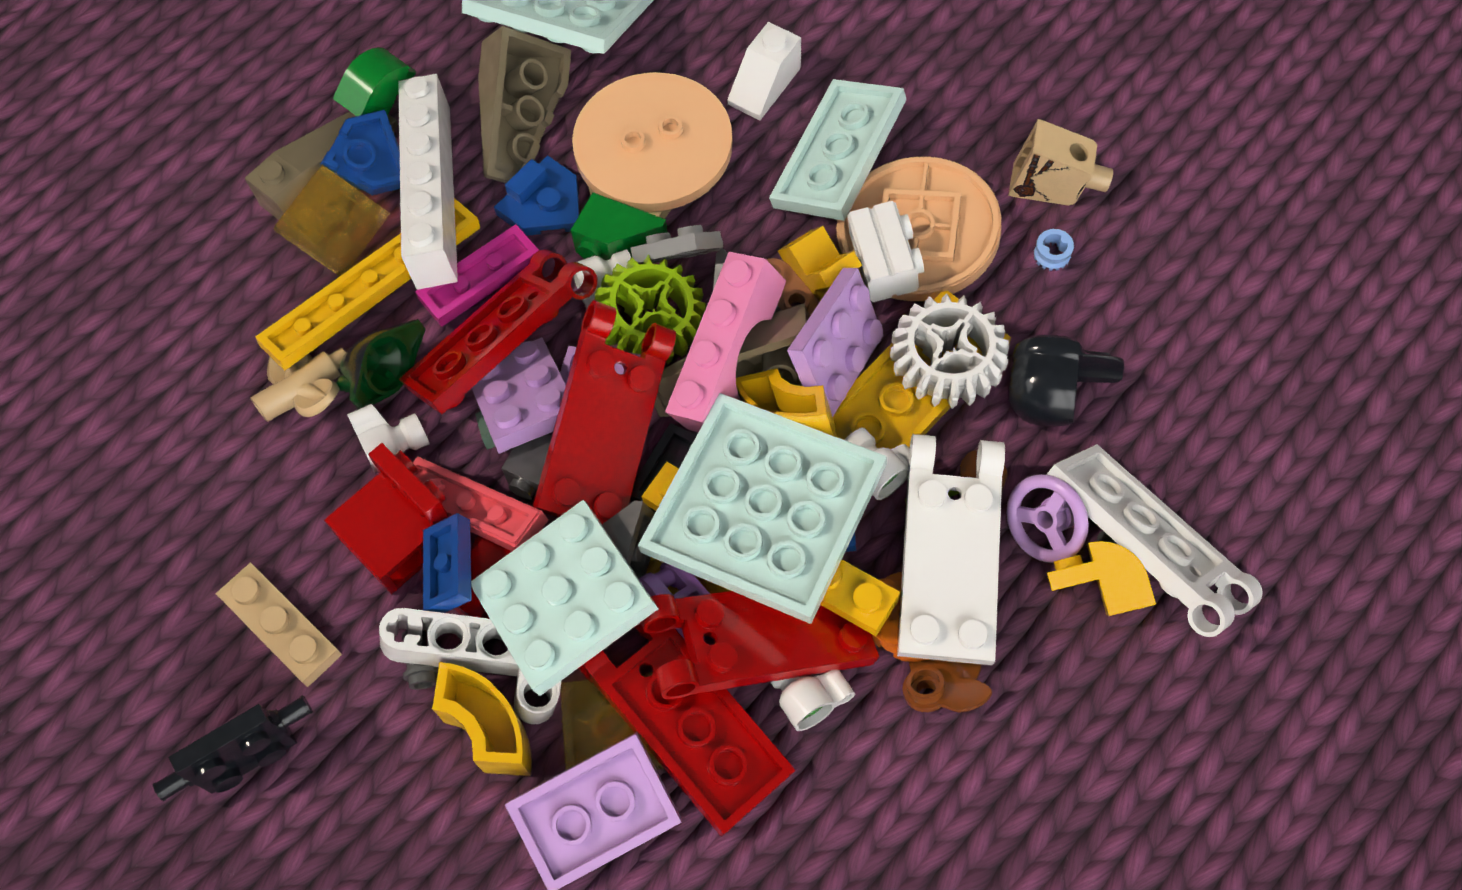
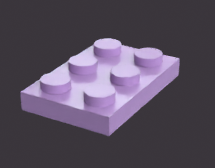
M842 268L787 350L802 386H824L832 417L846 398L848 391L883 337L882 324L877 319L870 301L869 290L864 285L858 268Z
M542 337L534 341L521 343L472 387L498 454L554 431L566 384Z
M637 732L505 804L547 890H558L682 823V818Z

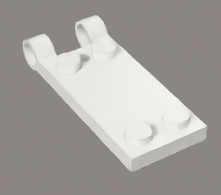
M912 434L908 463L897 656L993 665L996 653L1001 490L1005 444L1004 442L980 440L977 451L976 478L933 474L936 437ZM950 490L958 491L961 498L953 500L949 497L948 492Z
M1098 444L1054 464L1047 473V475L1057 477L1068 483L1083 501L1088 517L1118 545L1131 551L1141 561L1144 568L1159 581L1161 588L1167 594L1178 598L1189 608V624L1198 634L1205 637L1217 636L1232 624L1235 615L1247 613L1261 601L1262 587L1255 577L1240 571ZM1215 584L1218 587L1217 593H1214L1209 587ZM1231 584H1238L1246 590L1249 597L1247 604L1241 603L1233 597ZM1203 605L1211 606L1217 611L1220 617V625L1212 624L1204 617L1202 612Z

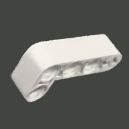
M396 608L389 611L382 618L379 625L380 648L383 654L390 660L439 667L440 662L451 663L476 672L517 676L514 710L518 717L529 724H541L553 715L560 696L561 681L545 692L549 699L547 705L543 707L529 705L524 698V694L531 690V687L509 650L501 655H492L483 647V644L490 639L502 640L491 619L409 608ZM399 629H407L408 635L405 636L404 642L395 641L394 636L398 634ZM422 630L428 631L427 647L421 646ZM452 633L457 635L462 643L454 649H444L436 643V639L442 634Z

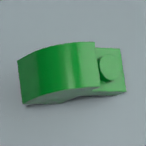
M384 48L369 49L353 60L346 69L333 99L355 116L385 110L388 117L397 95H399L398 81L415 77L416 71Z

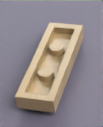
M251 562L216 593L307 687L342 655Z

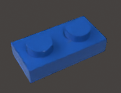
M459 513L423 530V610L446 613L472 600L470 519Z

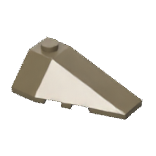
M501 26L482 41L478 81L484 177L507 183L531 159L535 160L540 149L539 143L546 127L550 126L555 116L553 114L559 99L564 96L568 87L571 49L505 26Z
M350 111L273 152L244 178L259 205L313 247L343 221L349 211L347 207L348 202L355 190L360 191V189L320 170V163L335 142L345 120L356 117ZM388 114V119L394 132L398 122Z
M805 303L776 312L772 320H763L750 330L739 352L736 378L778 368L781 378L790 384L802 386L787 350L810 317ZM686 357L664 368L654 405L660 417H669L665 410Z

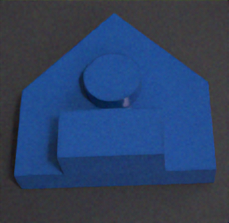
M385 110L347 118L339 130V135L320 163V170L370 195L400 189V150Z
M548 155L540 163L531 159L505 184L507 195L494 206L495 214L510 226L516 224L526 236L540 235L541 231L564 229L565 232H570L580 215L577 176Z

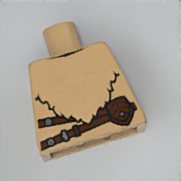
M1038 119L1013 163L1008 196L1070 206L1076 203L1085 187L1107 192L1112 181L1113 169L1095 164L1097 144L1094 140Z

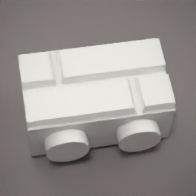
M893 201L874 205L872 209L866 207L849 212L847 215L849 234L855 254L862 264L860 270L865 286L869 290L870 301L877 302L892 298L895 294L900 296L917 291L919 288L918 274L924 272V264L919 248L911 249L908 242L909 239L913 238L908 214L900 216L896 202Z

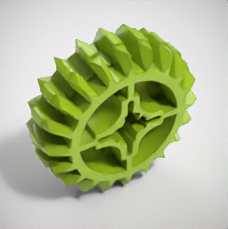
M649 254L643 264L640 265L633 257L627 262V268L616 264L612 275L605 274L602 278L601 287L596 290L594 300L616 308V319L605 344L609 346L618 344L617 349L641 354L642 342L649 326L652 323H657L676 331L675 345L666 364L668 365L672 362L674 353L683 358L687 354L688 346L692 345L707 307L706 303L701 302L704 295L702 288H693L695 284L694 275L682 277L683 269L681 264L670 269L667 267L668 262L666 258L661 260L659 265L652 264ZM668 297L677 304L682 317L675 314L676 309L668 304ZM617 303L624 307V312L632 318L631 325H628L619 314L616 306Z

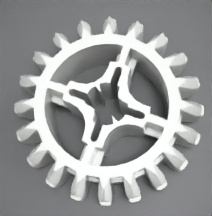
M947 293L942 297L941 303L935 302L930 296L925 300L924 308L914 303L913 307L910 308L909 315H902L899 319L898 328L892 334L891 342L893 346L891 347L890 358L895 362L893 369L895 376H904L902 381L904 390L917 387L915 395L918 400L926 394L931 395L934 407L940 403L941 399H948V403L953 409L957 406L959 398H962L969 406L975 401L976 394L985 398L990 393L991 386L996 387L1000 383L1002 373L1007 368L1008 356L1006 355L1009 351V341L1003 339L1005 335L1004 325H994L996 321L995 312L982 314L983 306L981 301L973 307L966 305L965 295L958 300V303L951 302ZM968 336L978 344L983 356L977 353V348L969 343ZM915 345L922 348L923 354L931 359L930 366L920 358Z

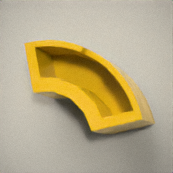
M778 368L736 378V386L743 402L836 437L835 423L823 385L804 387L790 384L781 378Z
M440 662L432 710L445 724L460 727L468 733L472 741L473 761L484 773L531 776L532 758L529 739L520 718L505 696L493 683L477 672L463 666Z

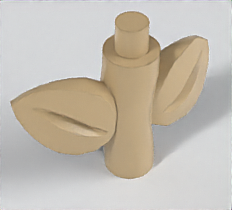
M339 348L330 355L323 351L312 358L310 354H307L285 371L269 356L267 376L273 385L250 397L251 401L267 422L294 407L303 417H313L321 413L331 404L340 390L337 383L333 380L340 376L338 369L346 352L343 348Z

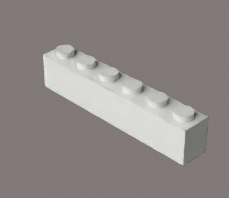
M437 74L418 76L398 81L401 258L417 290L458 282L450 107Z

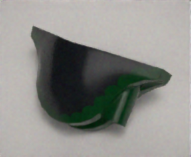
M411 320L393 327L371 332L361 337L347 350L340 366L343 375L338 378L337 385L340 391L350 393V401L357 409L369 404L374 405L395 394L403 386L399 379L413 367L426 330L420 320Z

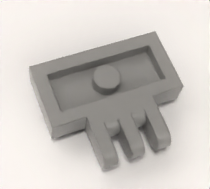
M702 225L687 226L677 229L678 236L671 238L670 233L646 236L647 244L631 247V254L638 264H642L648 254L652 263L660 262L664 258L666 260L689 258L719 251L723 248V240L720 231L703 232Z

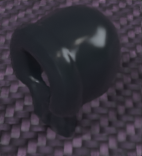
M1036 335L1028 337L1016 344L1013 352V366L1008 384V401L1016 415L1030 424L1045 427L1071 425L1074 423L1077 383L1119 382L1123 377L1124 360L1120 357L1111 356L1110 353L1085 350L1076 339L1067 336Z

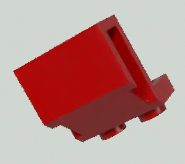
M381 443L368 454L379 474L325 518L324 521L338 539L392 595L423 568V530L449 516L442 506L446 497L430 479L422 483L414 475L418 469L401 450L393 454Z

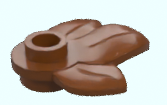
M931 659L921 662H909L911 672L905 678L902 688L906 703L911 708L920 712H933L941 707L954 712H967L982 706L992 696V689L977 680L982 664ZM931 688L934 690V692L930 694L919 693L922 689Z

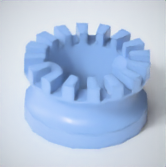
M1049 229L1041 233L1034 249V259L1037 260V264L1042 265L1043 269L1049 268V271L1053 269L1058 271L1060 268L1063 269L1066 264L1068 265L1074 249V242L1071 236L1060 229ZM1050 243L1052 245L1056 243L1058 250L1063 253L1059 255L1050 254V249L1047 246Z

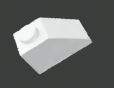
M767 22L746 50L727 100L728 105L760 121L801 68V37Z

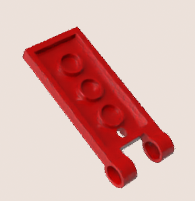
M543 249L536 252L532 256L530 263L399 380L408 391L441 415L444 414L448 409L458 406L465 398V394L542 324L552 321L558 315L559 309L572 297L578 300L589 298L597 287L596 273L593 269L578 262L567 263L562 255L551 250ZM553 258L555 268L549 276L544 277L542 274L543 265L548 259ZM582 271L584 275L583 283L577 290L573 291L571 288L572 278L577 272Z
M596 300L590 303L582 321L580 337L533 503L534 508L543 511V513L560 517L584 500L600 523L603 524L629 505L665 363L675 345V330L652 323L644 336L639 357L605 344L616 319V308ZM616 363L623 366V374L616 373L614 369Z
M733 591L676 599L670 594H659L651 596L659 609L642 621L643 629L647 633H661L670 629L682 628L691 660L671 661L656 670L661 695L665 699H677L691 694L821 674L831 670L871 666L879 659L872 634L821 605L812 623L809 624ZM703 637H712L714 639V644H707L704 641Z
M640 622L634 628L650 642L618 668L614 666L602 650L578 669L591 683H594L633 732L638 733L643 744L722 837L796 770L727 689L691 694L677 699L663 698L656 677V670L671 661L691 660L686 642L676 629H670L661 633H647L643 629L642 622ZM643 665H648L653 673L649 677H644L640 674L639 668Z

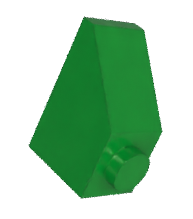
M596 193L591 194L570 230L576 253L584 259L600 256L604 260H609L612 254L626 249L632 257L631 247L647 244L646 236L668 233L666 219Z

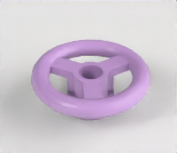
M1041 474L1023 479L1012 490L1007 502V522L1014 540L1021 549L1031 557L1048 563L1073 557L1081 550L1088 535V515L1080 496L1068 483L1057 477ZM1046 488L1054 491L1051 497L1045 499L1040 506L1034 509L1021 506L1025 495L1034 489ZM1021 522L1035 524L1040 531L1046 534L1052 549L1043 548L1033 542L1026 534ZM1074 525L1072 538L1067 543L1062 531Z

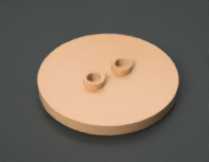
M656 72L636 74L622 78L597 92L580 112L572 137L576 165L586 184L596 194L645 212L678 208L693 202L707 193L720 180L727 169L733 144L732 127L727 111L720 100L709 89L683 76Z
M937 157L903 158L886 163L869 172L849 212L866 207L872 209L874 205L889 201L896 202L900 216L908 214L913 231V238L908 240L910 248H919L924 264V272L918 274L919 288L917 291L900 296L895 294L892 296L893 299L925 301L929 296L934 300L941 292L947 290L954 294L972 284L987 270L1000 244L1001 212L993 191L980 176L959 163ZM847 217L845 221L837 220L836 229L840 254L854 251Z

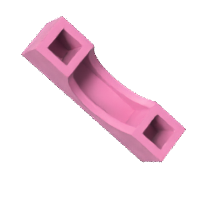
M728 252L665 410V413L688 430L699 432L719 393L741 400L736 386V366L740 349L746 336L757 323L763 320H772L786 284V280L766 259Z

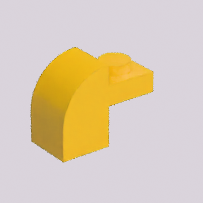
M824 226L806 232L778 250L782 260L793 269L819 301L826 294L842 268H860L862 266L854 251L839 254Z
M1103 541L1087 543L1091 562L1083 564L1081 555L1054 561L1056 571L1047 573L1051 591L1097 580L1106 615L1108 616L1156 605L1151 584L1143 564L1131 551L1115 543Z

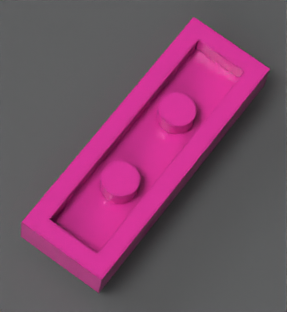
M515 224L457 263L458 282L419 289L415 293L423 306L438 324L443 327L508 283L530 263L532 256L540 250Z

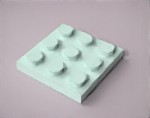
M584 500L580 501L471 581L473 591L531 689L539 696L659 609Z

